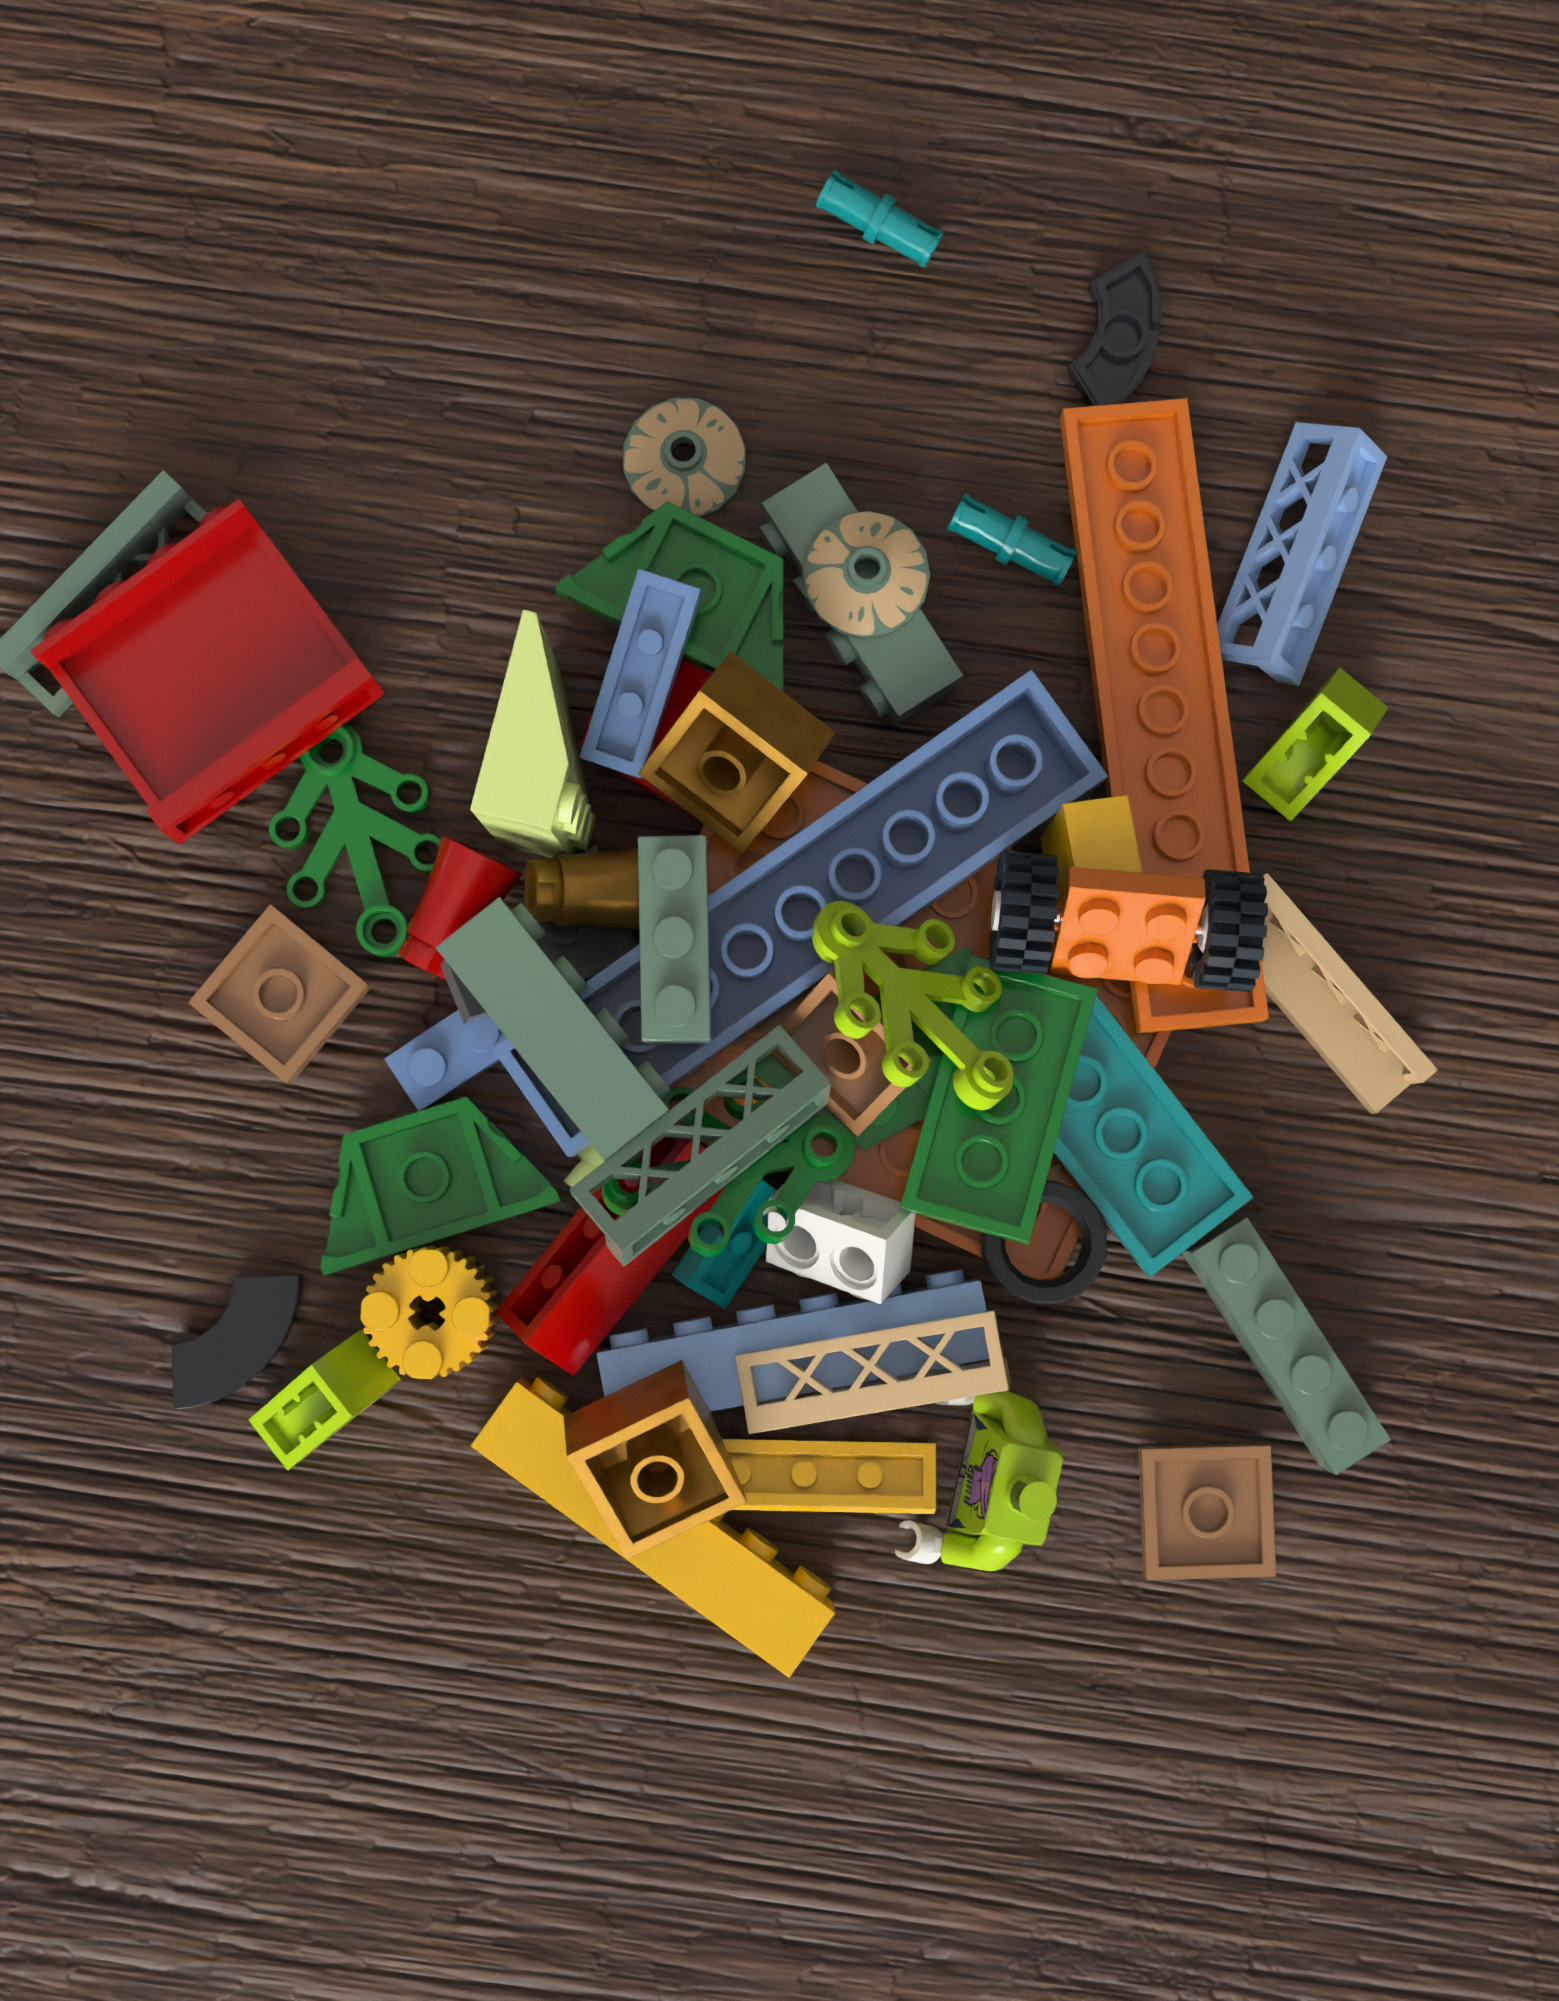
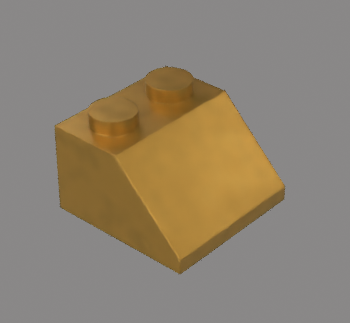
M730 651L638 774L743 853L806 777L836 732Z
M682 1360L563 1417L567 1458L626 1559L634 1557L747 1503L746 1496L712 1414Z

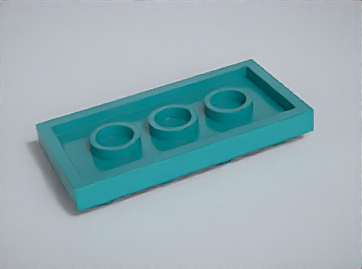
M1096 995L1053 1155L1082 1193L1097 1206L1102 1219L1147 1276L1152 1277L1251 1200L1253 1196Z

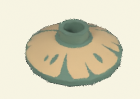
M671 398L651 406L633 423L623 446V471L631 492L648 510L654 512L668 501L702 518L718 512L735 496L745 475L746 447L737 425L721 408L699 398ZM681 443H687L696 452L692 459L681 462L672 456L674 447Z
M864 511L842 515L820 530L807 549L802 576L806 598L820 620L841 634L866 639L889 635L911 621L925 601L930 571L926 550L913 530L893 516ZM864 559L873 560L879 567V573L872 579H863L855 571L856 564Z

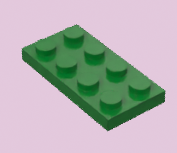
M970 955L965 974L977 966L990 969L991 964L988 959ZM992 970L1001 981L1002 993L1000 997L982 1012H974L962 1004H957L952 1022L980 1051H996L1003 1054L1010 1061L1014 1073L1012 1089L1008 1095L990 1109L976 1110L967 1106L958 1097L953 1086V1075L958 1066L943 1052L900 1209L1029 1245L1098 989L1043 974ZM973 983L974 988L980 994L985 996L982 988L979 985Z

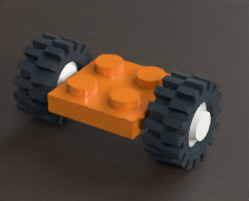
M1008 851L1001 852L1000 860H998L997 875H995V892L992 898L989 963L991 964V970L1045 975L1050 961V974L1071 975L1080 978L1140 981L1147 984L1180 985L1191 947H1193L1190 956V967H1193L1191 978L1194 981L1195 988L1250 992L1256 986L1255 979L1259 978L1261 971L1259 961H1263L1265 949L1262 945L1263 938H1266L1267 926H1264L1265 917L1268 915V903H1264L1267 896V887L1264 885L1265 879L1260 873L1208 869L1203 872V877L1193 878L1070 867L1062 903H1056L1059 892V885H1057L1059 868L1057 867L1058 860L1056 856Z

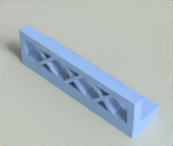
M1295 423L1217 624L1222 660L1255 665L1278 683L1293 686L1300 685L1387 459L1384 452L1360 428ZM1310 443L1331 445L1324 463L1305 475L1301 466ZM1304 497L1307 508L1302 520L1283 533L1279 523L1284 510ZM1281 555L1285 565L1280 578L1261 590L1257 580L1262 567ZM1259 613L1262 625L1253 647L1233 644L1240 624Z

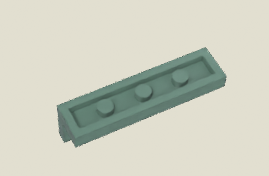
M162 470L0 638V668L18 680L54 715L60 717L73 702L63 688L53 695L32 676L42 663L33 656L31 650L43 642L45 633L53 625L65 619L76 618L95 604L97 595L105 587L117 581H126V576L137 565H147V560L152 555L148 553L157 544L158 549L169 544V531L187 513L199 523L207 512L174 479Z
M778 1025L571 1187V1195L605 1234L607 1248L621 1265L625 1267L825 1107L829 1102L831 1082L787 1032ZM776 1049L781 1052L800 1074L782 1089L754 1086L755 1066ZM747 1073L746 1085L733 1084ZM716 1096L745 1098L743 1120L730 1130L702 1127L704 1106ZM752 1099L767 1100L751 1113ZM695 1114L694 1127L681 1125ZM664 1137L693 1139L691 1161L678 1172L650 1169L652 1147ZM701 1140L715 1141L699 1154ZM643 1155L641 1168L628 1167ZM612 1178L640 1181L638 1203L616 1221L593 1196V1193ZM648 1182L662 1183L647 1195Z

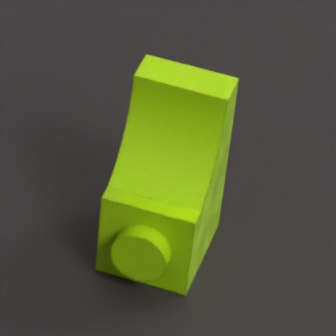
M1339 667L1302 708L1295 719L1242 781L1289 821H1292L1371 736L1388 710V707Z
M362 1329L311 1364L249 1419V1422L287 1471L371 1406L401 1380L396 1372L387 1366L388 1362L385 1357L379 1359L376 1356L379 1350L375 1346H369L368 1343L371 1340L364 1334Z

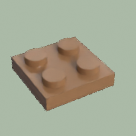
M270 904L188 1003L284 1083L292 1084L372 986L278 908Z
M1267 1443L1138 1446L1143 1577L1146 1580L1276 1577L1271 1445Z

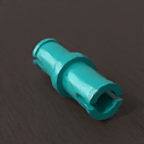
M834 170L828 178L816 203L818 209H823L864 232L863 240L872 245L878 240L919 263V266L923 268L926 267L944 233L943 230L936 229L895 206L897 199L886 193L881 198L840 175V172Z
M965 493L946 530L955 532L996 553L997 555L994 560L1005 566L1010 560L1047 579L1057 587L1061 584L1076 555V549L1068 548L1027 526L1028 519L1020 515L1012 519Z

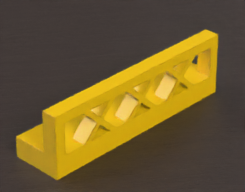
M722 1439L747 1503L732 1510L935 1514L936 1443Z

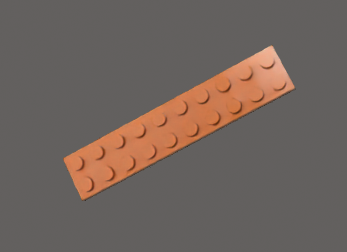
M1188 399L1065 408L1062 410L1059 419L1077 551L1102 764L1104 771L1108 775L1105 779L1106 796L1109 798L1128 795L1142 873L1193 878L1203 877V872L1208 869L1250 873ZM1191 947L1180 985L1147 984L1140 981H1130L1136 1034L1263 1022L1269 1018L1262 960L1259 961L1261 970L1259 978L1255 979L1256 986L1250 992L1195 988L1194 981L1191 978L1193 967H1190V956L1193 947Z

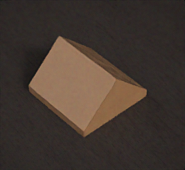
M834 967L781 1027L831 1082L829 1102L826 1107L858 1137L905 1088L892 1084L885 1077L882 1070V1059L886 1054L882 1012L879 1023L862 1038H850L837 1028L834 1021V1011L839 1003ZM850 1008L853 1016L857 1020L864 1022L861 1013L856 1009ZM778 1049L771 1053L795 1077L800 1075ZM899 1057L901 1065L905 1069L912 1071L909 1062Z

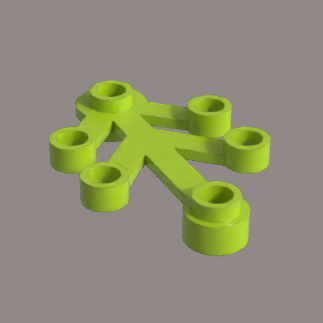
M835 901L824 906L814 919L812 942L818 955L829 964L835 966L839 1003L834 1011V1021L837 1028L850 1038H862L879 1023L882 1009L886 1054L882 1059V1070L885 1077L892 1084L905 1088L912 1086L929 1068L927 1053L919 1044L914 1042L912 1020L958 1066L953 1075V1086L958 1097L967 1106L976 1110H987L1008 1095L1012 1089L1014 1074L1010 1061L999 1052L980 1051L931 1001L962 1004L971 1011L982 1012L992 1005L1002 993V985L998 976L992 970L983 966L972 968L964 976L898 968L884 953L915 955L919 961L928 965L940 963L955 947L953 931L941 920L929 919L918 929L873 923L863 909L850 902ZM926 936L934 939L938 948L931 945ZM863 971L879 986L881 1009L877 1001L864 991ZM973 983L979 985L982 988L985 996L980 994L974 988ZM850 1008L859 1011L863 1016L864 1022L857 1020ZM899 1057L909 1062L912 1071L905 1069L901 1065Z

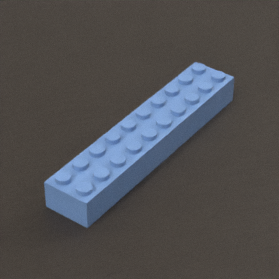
M1031 669L709 895L712 1043L645 1045L642 1042L640 944L586 982L588 987L579 993V996L595 1015L606 1007L630 1038L620 1046L636 1067L648 1060L671 1089L815 988L835 967L818 955L812 942L814 919L824 906L835 901L850 902L863 909L873 923L901 927L998 859L1001 852L1009 851L1052 821L1062 804L1079 802L1096 790L1108 775ZM505 1038L492 1047L497 1057L567 1157H575L589 1147L591 1143L511 1042Z

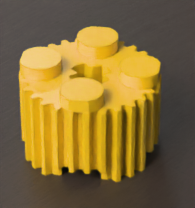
M435 1246L420 1247L394 1256V1261L386 1262L382 1265L384 1271L374 1274L373 1279L376 1281V1284L369 1285L366 1288L369 1294L361 1303L360 1319L366 1326L363 1329L364 1334H372L373 1338L368 1343L369 1346H378L380 1350L376 1356L379 1359L386 1356L389 1368L398 1365L400 1366L399 1374L404 1375L407 1373L410 1377L416 1379H433L438 1375L445 1377L467 1366L481 1355V1351L488 1348L490 1345L488 1339L495 1334V1331L490 1327L498 1323L499 1320L498 1317L493 1315V1311L499 1308V1304L492 1301V1298L498 1293L497 1290H493L490 1287V1284L494 1281L493 1277H485L483 1275L486 1267L484 1265L478 1267L474 1265L476 1261L474 1256L462 1258L463 1251L455 1250L450 1252L447 1246L438 1248ZM421 1298L427 1302L436 1298L442 1300L446 1309L439 1313L445 1319L441 1327L434 1322L426 1325L419 1316V1312L422 1310L419 1307Z

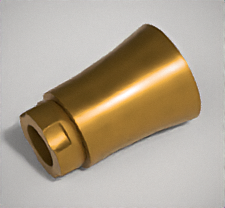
M638 847L588 854H555L552 859L528 860L524 875L525 907L536 921H553L556 926L591 925L640 930Z

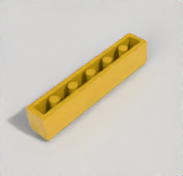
M537 1376L533 1383L524 1377L520 1378L471 1444V1447L625 1558L567 1458L563 1417L572 1413L564 1407L569 1397L555 1385L540 1376ZM726 1513L634 1557L626 1559L788 1678L793 1674L835 1614L834 1602L826 1597L831 1591L827 1583L803 1566H799L795 1573L790 1571L774 1559L779 1550L762 1535L750 1528H747L743 1535H741L724 1523L721 1519Z

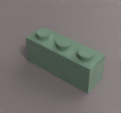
M706 835L638 837L642 1042L645 1045L712 1043L709 878Z

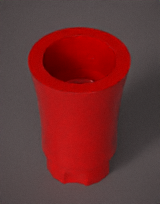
M442 834L431 874L419 904L406 928V931L410 934L402 944L398 955L411 964L446 980L440 966L444 958L435 947L500 897L504 900L523 874L458 840Z

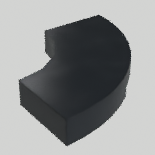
M1144 250L1090 281L1088 291L1096 310L1095 334L1088 349L1069 365L1067 371L1088 407L1126 403L1143 381L1152 362L1158 342L1162 309L1157 279Z
M303 1274L234 1278L230 1303L218 1323L197 1339L172 1345L173 1410L208 1404L228 1396L251 1382L270 1363L277 1352L283 1347L295 1323L302 1293Z

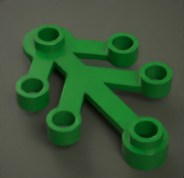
M345 723L300 756V760L306 770L285 809L275 814L271 819L269 835L274 843L283 849L297 850L302 848L308 842L311 834L307 819L328 786L335 810L302 870L293 874L288 880L286 886L287 896L294 905L304 910H314L322 906L328 896L326 880L346 846L365 910L359 917L356 925L358 941L370 953L380 957H390L399 953L402 944L410 934L406 931L409 921L402 912L390 904L371 837L406 855L414 867L427 874H431L434 863L429 865L421 864L417 856L418 850L425 843H435L439 847L441 839L429 833L420 835L360 803L353 777L390 794L393 803L407 814H417L425 810L431 800V791L428 784L420 776L411 773L402 775L363 754V743L360 736L349 724ZM330 742H339L343 746L342 757L334 763L325 762L322 758L323 748ZM409 783L420 785L422 794L416 803L407 805L401 802L400 791L405 785ZM289 819L297 820L300 824L299 835L292 841L282 840L279 834L282 823ZM306 879L315 880L318 886L317 895L310 901H301L297 896L298 885ZM383 921H392L397 929L395 938L386 944L379 943L375 937L377 925Z
M743 1075L733 1084L746 1085L747 1075ZM754 1078V1086L763 1087L761 1082ZM676 1087L671 1089L672 1092L665 1096L663 1101L669 1107L672 1102L682 1101L694 1091L686 1087ZM724 1097V1106L727 1112L732 1117L743 1120L744 1106L739 1105L733 1097ZM756 1100V1103L752 1105L751 1113L767 1100ZM704 1110L702 1127L732 1129ZM695 1114L681 1125L694 1127ZM814 1117L803 1123L782 1141L784 1142L778 1143L728 1183L709 1212L701 1213L694 1219L688 1235L692 1249L706 1257L720 1254L729 1241L731 1226L765 1174L793 1169L777 1198L761 1204L753 1220L754 1232L763 1242L778 1244L785 1241L794 1228L796 1212L815 1183L833 1181L841 1177L850 1167L854 1158L855 1145L848 1129L837 1120L828 1117ZM818 1138L826 1139L832 1144L834 1153L830 1156H820L812 1149L811 1142ZM701 1140L708 1146L712 1145L715 1142ZM636 1159L628 1167L641 1168L642 1161ZM691 1159L653 1166L650 1169L678 1172ZM612 1178L602 1186L604 1203L617 1215L622 1216L638 1203L639 1191L634 1193L625 1192L620 1188L618 1179ZM648 1182L647 1195L662 1183ZM769 1212L778 1213L784 1218L786 1227L781 1231H771L764 1225L762 1217ZM703 1225H713L719 1229L721 1240L715 1244L705 1243L699 1238L697 1230Z

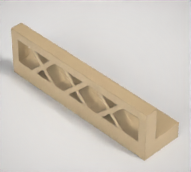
M1266 873L1263 877L1265 879L1264 885L1267 887V896L1264 902L1268 903V915L1265 917L1264 926H1267L1266 938H1263L1262 945L1265 949L1262 961L1265 991L1370 1114L1378 1113L1410 1084L1424 1083L1438 1069L1271 876Z
M995 1310L735 1355L749 1434L1007 1391L1011 1385L1007 1358L1003 1356ZM984 1327L989 1361L959 1366L941 1353L955 1331ZM945 1333L936 1348L920 1338ZM908 1340L929 1355V1358L918 1373L896 1377L876 1364L889 1344L896 1341ZM880 1344L871 1359L855 1349ZM843 1351L864 1366V1369L853 1385L832 1389L812 1374L827 1353ZM815 1356L806 1370L792 1361V1359ZM935 1360L946 1367L928 1371ZM778 1362L800 1378L788 1397L759 1402L753 1366ZM870 1372L881 1378L880 1380L864 1382ZM806 1383L817 1390V1392L798 1395Z

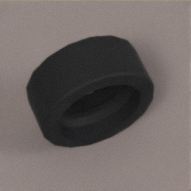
M1046 1180L1040 1203H1052L1064 1208L1076 1220L1081 1232V1251L1076 1263L1065 1274L1052 1280H1036L1023 1275L1012 1265L1006 1252L1005 1239L981 1232V1254L990 1275L1008 1293L1034 1304L1061 1303L1082 1294L1099 1276L1107 1255V1229L1097 1206L1079 1189L1059 1181Z

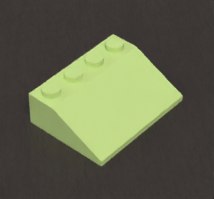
M523 610L470 810L500 845L552 858L555 854H576L577 849L587 851L594 830L596 814L591 813V805L587 797L559 664L537 613Z

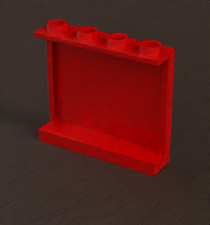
M237 499L229 506L222 505L208 512L200 520L198 529L178 543H170L157 549L147 560L146 567L126 581H117L105 587L97 595L94 605L74 619H65L53 625L45 633L43 642L31 650L33 656L51 671L150 809L146 812L159 830L179 845L385 694L240 499Z

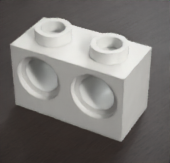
M836 1179L829 1182H816L795 1214V1225L789 1237L778 1244L767 1243L766 1262L792 1271L798 1276L811 1278L849 1292L857 1298L882 1304L910 1272L915 1213L901 1210V1202ZM784 1184L769 1198V1200L777 1198ZM769 1212L768 1229L771 1231L783 1230L786 1227L784 1218L778 1213Z

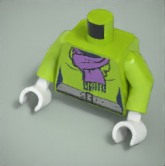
M1007 1390L936 1402V1404L940 1405L973 1404L945 1528L949 1532L943 1537L940 1530L932 1525L910 1520L903 1521L899 1524V1527L915 1531L917 1539L915 1547L910 1552L895 1550V1554L899 1558L922 1564H932L941 1556L944 1564L983 1571H997L1004 1568L1021 1553L1023 1544L1042 1546L1046 1539L1051 1514L1057 1505L1056 1490L1063 1463V1454L1047 1437L1041 1411L1032 1400Z

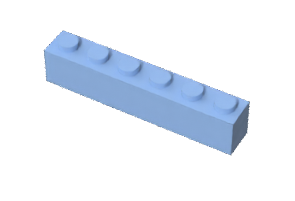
M954 1269L925 1275L927 1287L902 1291L901 1284L899 1283L882 1304L867 1299L839 1303L837 1292L799 1299L801 1311L775 1315L774 1304L736 1311L738 1323L712 1327L711 1317L706 1316L672 1323L674 1335L649 1339L647 1328L609 1335L611 1347L601 1348L597 1352L604 1397L682 1360L710 1412L743 1406L735 1355L986 1311L981 1280L977 1278L965 1279L963 1269ZM984 1327L955 1331L941 1353L958 1365L989 1359ZM945 1333L920 1338L936 1348ZM908 1340L896 1341L889 1344L876 1364L896 1377L919 1372L929 1358V1355ZM880 1344L855 1349L871 1359ZM843 1351L832 1352L825 1355L812 1375L833 1389L853 1385L864 1369V1366ZM815 1356L792 1359V1361L806 1370ZM935 1360V1362L929 1370L943 1368L945 1366H943ZM778 1362L753 1366L759 1402L788 1397L800 1379ZM870 1372L864 1382L880 1380L881 1378ZM806 1383L798 1395L817 1392V1390Z

